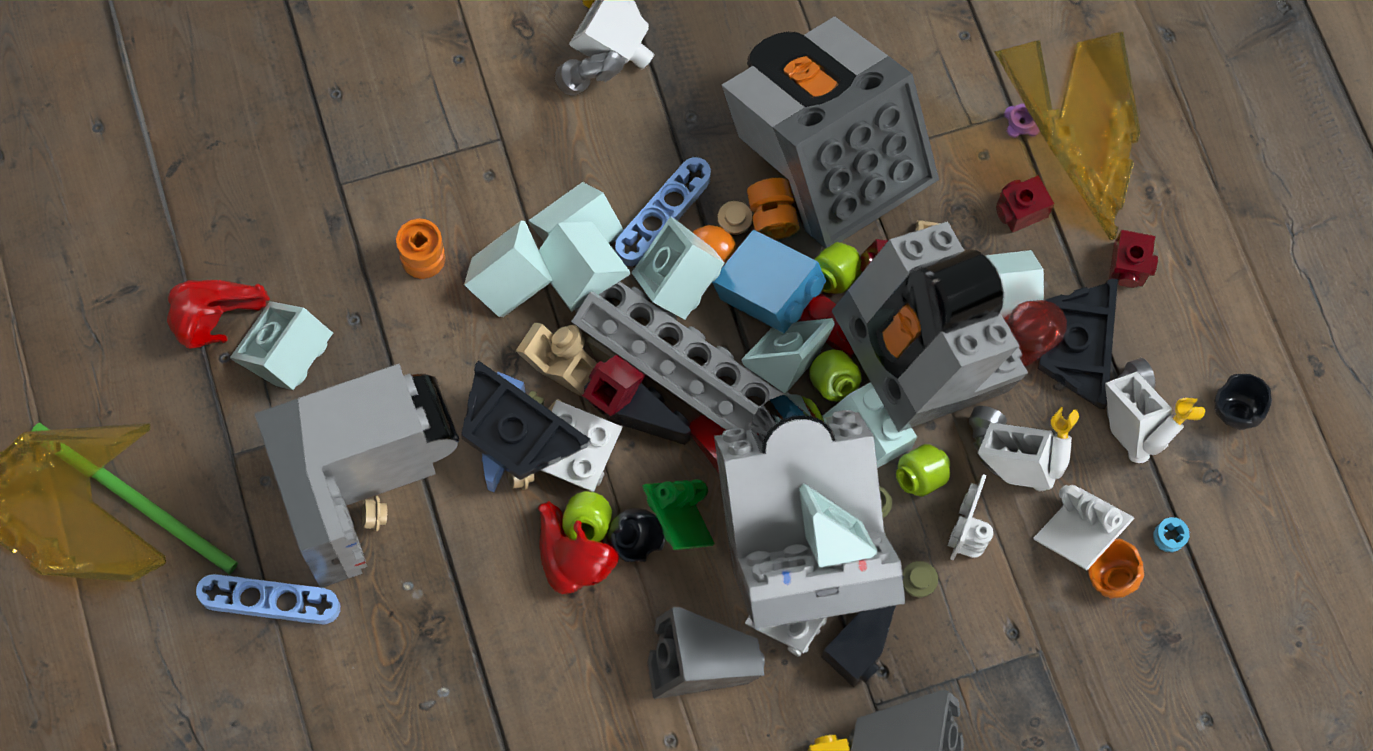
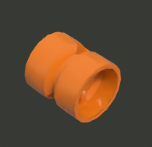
M784 178L764 179L752 184L747 189L750 210L755 213L752 219L756 231L774 240L789 237L799 230L796 208L791 206L794 203V198L789 180Z
M420 218L403 224L396 237L402 267L406 273L414 278L426 279L435 276L444 267L446 259L440 230L431 221Z

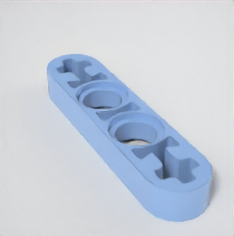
M693 157L683 162L618 236L615 252L626 266L637 265L669 217L678 221L710 183L711 169L704 159ZM689 170L694 173L697 170H701L702 179L695 177L689 183L688 190L685 184L689 180ZM670 192H678L683 196L684 201L679 206H670L665 202L664 198ZM654 216L662 221V226L656 231H649L643 226V221L647 217ZM639 233L642 238L637 243V253L630 251L626 254L624 244L628 246L633 245Z
M217 574L203 577L196 588L198 600L204 607L212 611L314 624H329L340 613L338 598L331 590L325 588ZM214 584H218L221 591L232 593L231 586L235 585L233 604H229L230 599L225 595H216L214 601H211L205 592L206 590H212ZM248 588L258 589L260 591L259 602L253 606H244L240 601L244 590ZM290 592L297 597V602L293 609L282 611L277 608V599L281 594ZM303 595H308V602L320 604L322 598H327L332 609H325L324 615H319L317 608L305 606L306 613L303 614L301 613L304 608Z

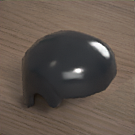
M1250 373L1231 375L1221 389L1219 388L1214 400L1215 413L1226 425L1238 430L1257 427L1266 418L1272 403L1271 388L1263 379Z
M635 507L621 512L610 523L607 535L608 544L616 550L618 557L625 562L647 561V556L650 553L663 549L666 540L657 516L646 509Z

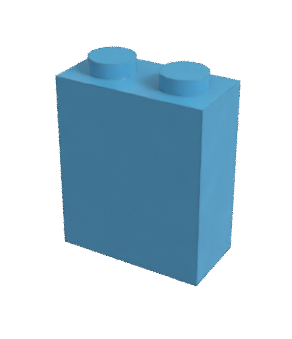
M753 229L721 268L720 275L712 283L720 300L785 334L789 327L800 319L803 310L813 297L820 294L826 280L818 261Z

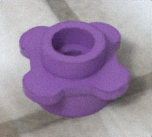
M1019 104L1015 107L1009 106L1006 108L1004 116L1008 119L1009 123L1007 128L1008 135L1013 138H1017L1022 134L1038 135L1040 126L1037 124V108L1028 104ZM1024 119L1025 123L1022 124L1019 120Z

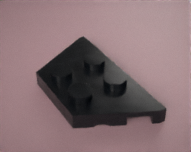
M1114 278L1107 280L1105 284L1089 289L1084 287L1074 290L1070 295L1061 294L1046 299L1042 317L1038 370L1099 409L1107 407L1105 383L1110 381L1118 279Z
M478 360L475 364L472 389L467 403V414L464 418L461 433L462 439L513 476L522 480L590 445L591 439L481 361Z

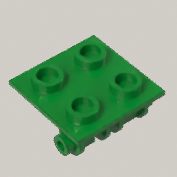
M699 479L692 481L680 480L642 485L647 495V503L651 510L655 512L663 528L664 538L672 546L673 550L715 545L696 507V504L702 501L708 493V487L704 481Z

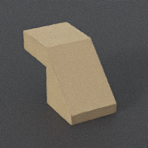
M534 323L516 349V352L538 372L582 396L584 386L590 381L589 375L597 362L583 349L570 359L556 356L551 351L554 334L543 324Z

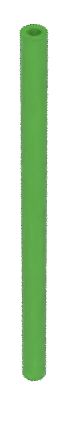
M38 423L33 427L31 434L223 571L231 574L236 569L238 562L43 424Z

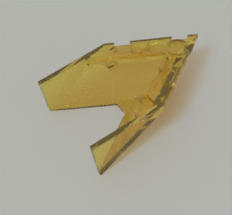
M1117 32L1077 43L1061 111L1059 109L1052 110L1040 40L995 51L994 53L1055 157L1108 238L1116 240L1118 227L1115 225V218L1118 210H1123L1134 162L1129 158L1132 144L1138 143L1141 132L1124 33Z
M150 423L30 431L19 435L10 446L0 452V544L11 553L18 551L32 562L30 567L40 575L133 582L166 564V556L93 502L90 477L151 430Z

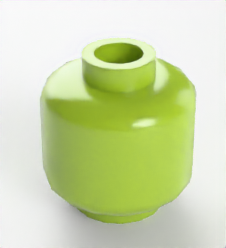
M835 242L825 248L814 259L819 262L826 282L822 291L826 293H844L862 274L860 270L861 259L858 251L854 247L840 242Z
M832 349L824 351L812 362L809 370L812 384L829 401L840 402L848 394L859 389L861 383V371L858 366L841 350Z
M923 444L899 459L896 471L897 481L905 492L924 497L948 482L950 477V460L944 451L933 445Z
M588 491L577 493L571 497L566 505L562 522L566 536L576 540L577 534L573 527L574 523L580 520L582 522V530L589 540L598 542L603 540L608 533L612 517V509L609 502L602 495Z

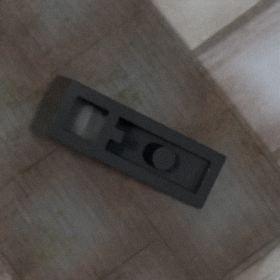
M896 605L860 611L824 649L821 657L853 687L860 680L865 684L868 683L881 668L876 663L882 655Z

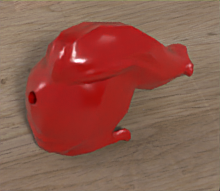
M189 280L170 289L168 301L171 306L167 315V323L176 340L189 349L200 348L217 342L226 343L228 341L226 335L210 334L218 324L223 312L234 309L259 311L261 308L266 307V302L270 300V297L267 295L264 286L260 284L250 286L227 280Z
M551 501L540 504L538 510L541 518L539 543L541 562L547 581L554 591L560 594L574 593L583 586L596 585L606 579L619 561L616 550L612 546L605 544L603 540L600 542L589 540L582 530V522L580 520H577L573 527L577 534L576 540L570 539L563 530V512L559 507L553 505Z

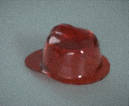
M1045 300L1020 303L1004 318L1019 344V349L1023 354L1020 360L1024 367L1030 365L1062 341L1067 330V320L1063 311L1054 303Z

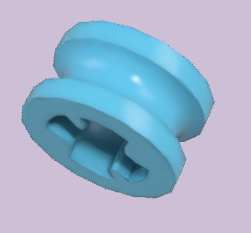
M1174 517L1164 519L1153 532L1155 544L1165 552L1178 551L1188 542L1190 537L1187 525L1182 520ZM1176 529L1179 536L1175 539L1179 542L1176 543L1174 539L1167 540L1164 534L1168 530L1173 531Z

